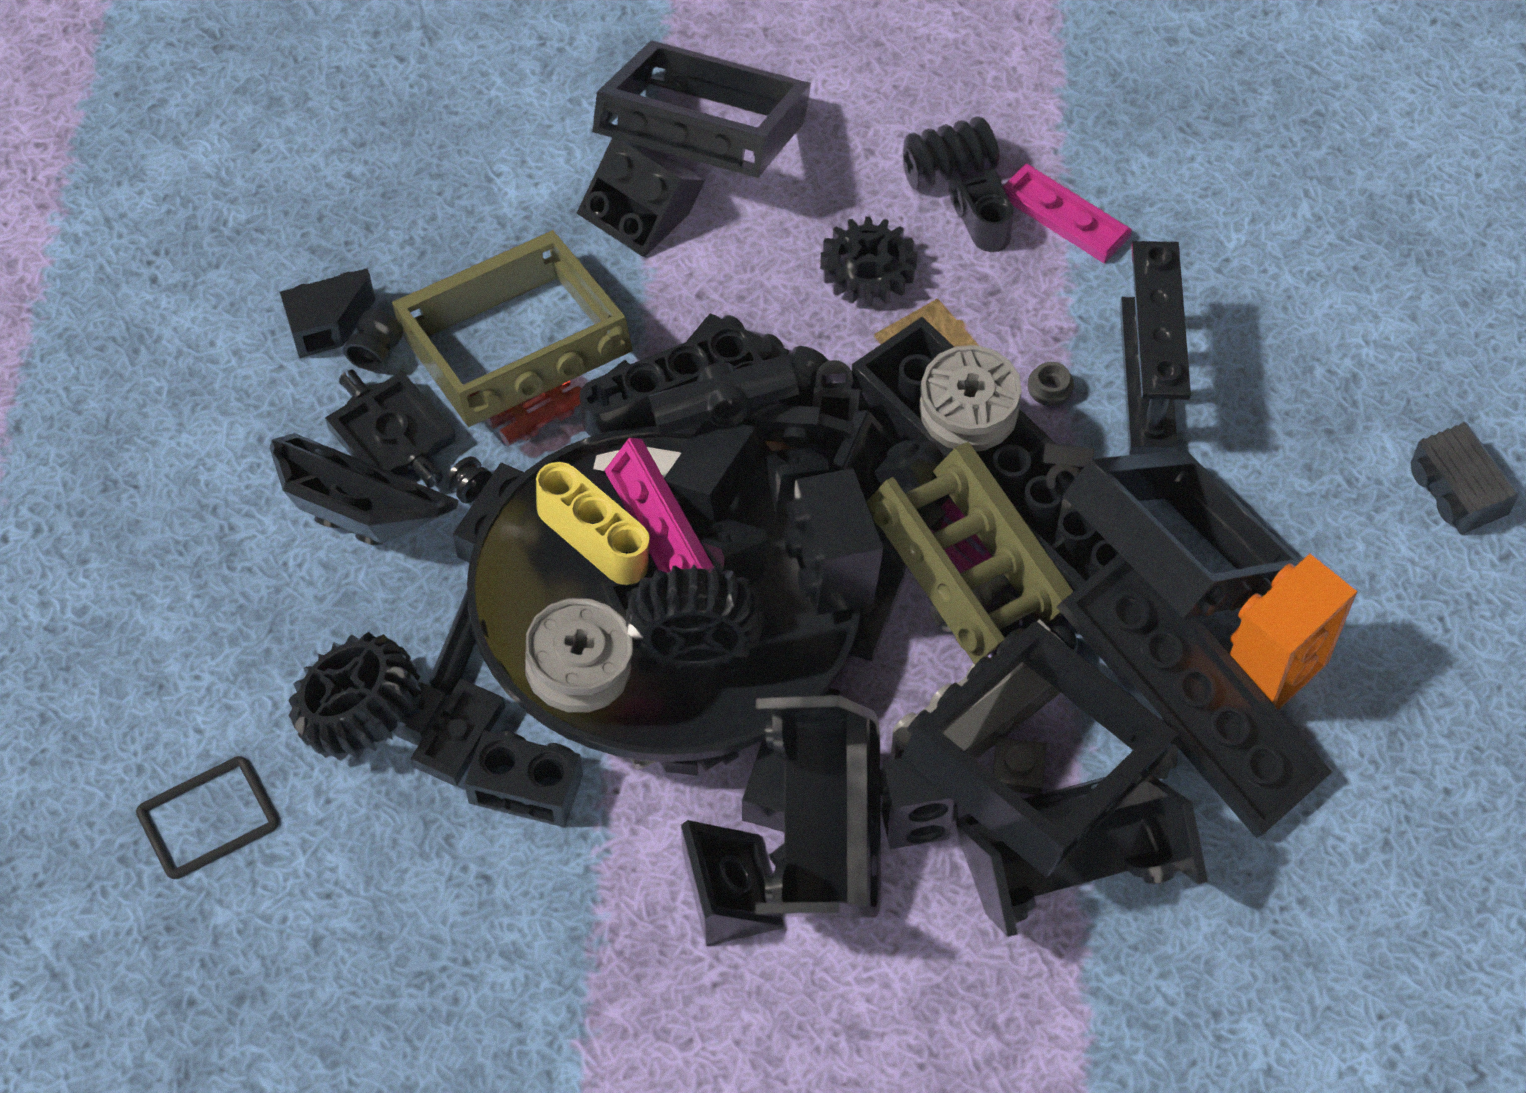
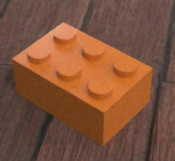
M1312 554L1307 555L1297 566L1291 563L1287 564L1272 581L1271 587L1273 588L1263 597L1258 593L1254 594L1243 605L1238 613V617L1242 619L1241 623L1230 638L1233 647L1229 654L1278 710L1329 663L1357 594L1353 587Z

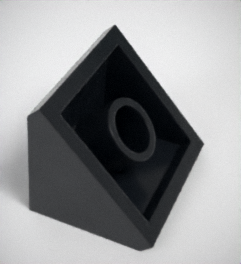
M691 820L682 823L683 856L706 946L785 927L782 917L756 914V903H767L765 882L770 874L760 834Z

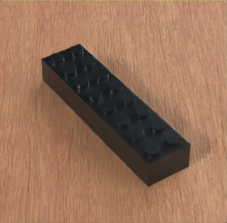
M922 316L852 364L853 383L851 389L861 390L870 406V413L898 443L906 440H911L913 443L934 440L941 456L945 459L953 449L944 446L931 437L921 420V381L926 367L938 354L954 348V346ZM1019 410V416L1012 433L1002 443L985 451H976V453L1074 592L1119 553L1063 497V494L1074 481L1073 476L1069 472H1059L1055 478L1054 489L1047 488L1046 475L1053 466L1042 464L1043 447L1045 443H1056L1022 410Z

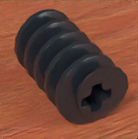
M980 116L972 118L969 123L964 120L958 121L954 124L953 128L947 124L938 127L937 132L931 128L922 131L921 136L915 132L906 135L903 143L904 170L910 187L913 189L919 188V175L922 174L927 184L933 185L936 179L935 171L939 170L942 178L945 181H949L952 178V167L954 166L961 177H965L968 175V163L970 162L977 173L984 171L985 158L988 159L993 169L997 168L1000 162V152L995 135L988 122Z

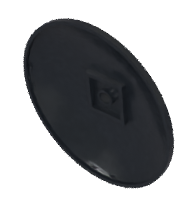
M657 426L614 430L594 435L567 445L546 456L527 469L504 491L484 519L474 542L467 577L468 612L474 638L490 672L504 691L525 712L561 736L590 749L614 756L645 761H689L725 755L766 740V722L768 718H772V715L756 709V698L824 696L840 675L851 653L857 635L861 607L817 616L811 598H803L798 583L799 564L796 558H789L784 543V530L790 529L788 514L778 516L775 514L762 462L761 452H766L763 449L759 448L760 462L720 520L728 519L764 529L768 537L764 577L750 584L751 587L758 589L761 609L764 610V626L761 627L758 646L750 649L749 656L743 658L736 657L734 664L729 665L722 662L717 664L716 669L709 666H699L696 670L692 666H682L676 669L675 665L669 662L662 665L657 664L655 657L642 656L641 649L633 647L631 674L623 693L608 706L591 712H566L549 706L533 692L525 676L526 633L535 616L547 606L568 598L592 599L609 605L626 621V610L628 609V600L631 598V590L639 587L640 581L629 585L614 582L539 517L536 503L537 474L543 466L549 463H568L626 511L605 471L593 469L596 456L620 450L629 438L642 439L646 447L682 453L698 429L685 428L661 436ZM673 493L675 499H677V497H680L689 501V499L685 496L676 495ZM684 514L694 532L711 526L705 520ZM650 553L648 571L644 578H653L654 571L659 570ZM731 669H743L740 671L725 674L728 670Z

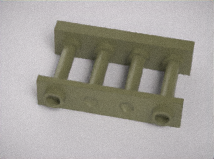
M968 441L955 447L935 468L933 472L937 476L936 479L904 493L897 481L892 477L887 479L866 503L876 524L882 528L955 635L958 644L966 651L975 665L981 658L988 656L1003 642L1005 638L1000 633V630L1029 614H1032L1036 621L1040 619L1046 626L1056 621L1062 615L1057 606L1073 590ZM949 494L964 515V518L932 533L917 512V509ZM977 534L992 557L959 573L944 549ZM1004 573L1020 597L987 614L972 590Z

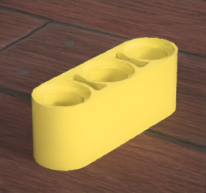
M554 462L543 466L536 478V503L539 517L614 582L629 585L643 579L648 571L650 544L649 534L645 527L575 467L563 462Z

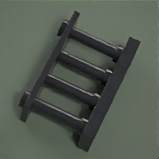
M1132 241L1135 297H1121L1120 301L1129 455L1177 451L1174 400H1190L1191 397L1179 242Z

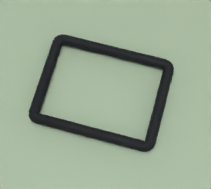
M242 756L234 757L141 803L136 809V815L165 874L171 879L181 878L274 831L279 824L278 817L248 760ZM239 766L268 823L175 869L147 811Z

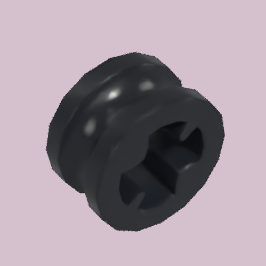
M474 456L465 457L452 467L445 479L446 487L451 492L456 493L457 498L465 504L471 503L478 497L492 476L491 471L488 468L481 467V462Z

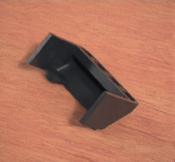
M839 695L756 698V709L772 715V718H768L765 728L767 746L769 749L775 750L779 759L784 760V864H777L774 873L767 876L765 882L767 903H756V914L779 917L876 918L881 903L880 728L875 711Z
M1151 774L1047 878L971 814L964 815L956 821L960 845L985 914L1007 937L1018 935L1015 923L1028 918V912L1037 905L1036 896L1129 871L1132 875L1143 878L1145 883L1156 884L1171 880L1175 872L1181 871L1197 884L1208 882L1192 801ZM1105 777L1024 798L1023 800L1056 826Z

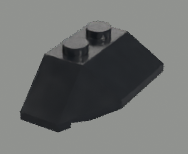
M292 433L271 440L269 449L282 490L296 507L314 515V520L323 526L331 528L343 527L355 532V537L364 543L382 545L457 509L458 499L299 434Z

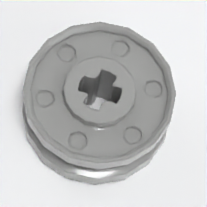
M977 345L956 346L938 354L926 367L921 381L920 412L922 423L931 437L948 448L954 449L969 441L975 451H985L1002 443L1014 430L1019 416V402L1022 394L1019 373L1009 359L993 349Z
M568 598L547 606L534 617L526 633L525 676L533 692L549 706L566 712H591L612 703L623 693L631 674L633 645L632 637L628 635L625 619L609 605L592 599Z

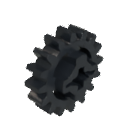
M870 216L865 217L864 225H858L853 219H849L847 230L835 226L833 228V239L825 238L823 241V252H821L820 269L824 270L823 281L825 284L834 283L833 294L836 296L845 291L848 292L849 303L852 304L858 297H864L867 306H872L874 297H880L885 304L890 303V292L893 291L902 296L905 294V283L913 284L915 269H917V252H913V238L903 239L904 228L901 226L894 230L888 229V219H883L879 225H873ZM841 256L845 257L844 266L840 262ZM893 256L896 257L898 262L896 266L893 265Z

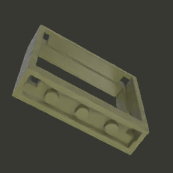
M554 230L392 302L397 321L404 330V339L468 428L633 351L626 317ZM549 250L550 257L543 259L542 253ZM555 279L560 281L594 323V325L464 385L429 339V336ZM419 309L421 315L414 318L411 312ZM477 391H480V393H478V394H476V395H474V396H472V397L469 396V395L472 394V393H475V392H477Z

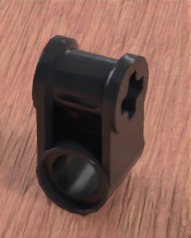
M987 169L983 175L963 181L958 177L949 180L951 203L957 215L962 218L973 243L979 249L987 252H999L1005 249L1011 240L1014 209L995 169Z

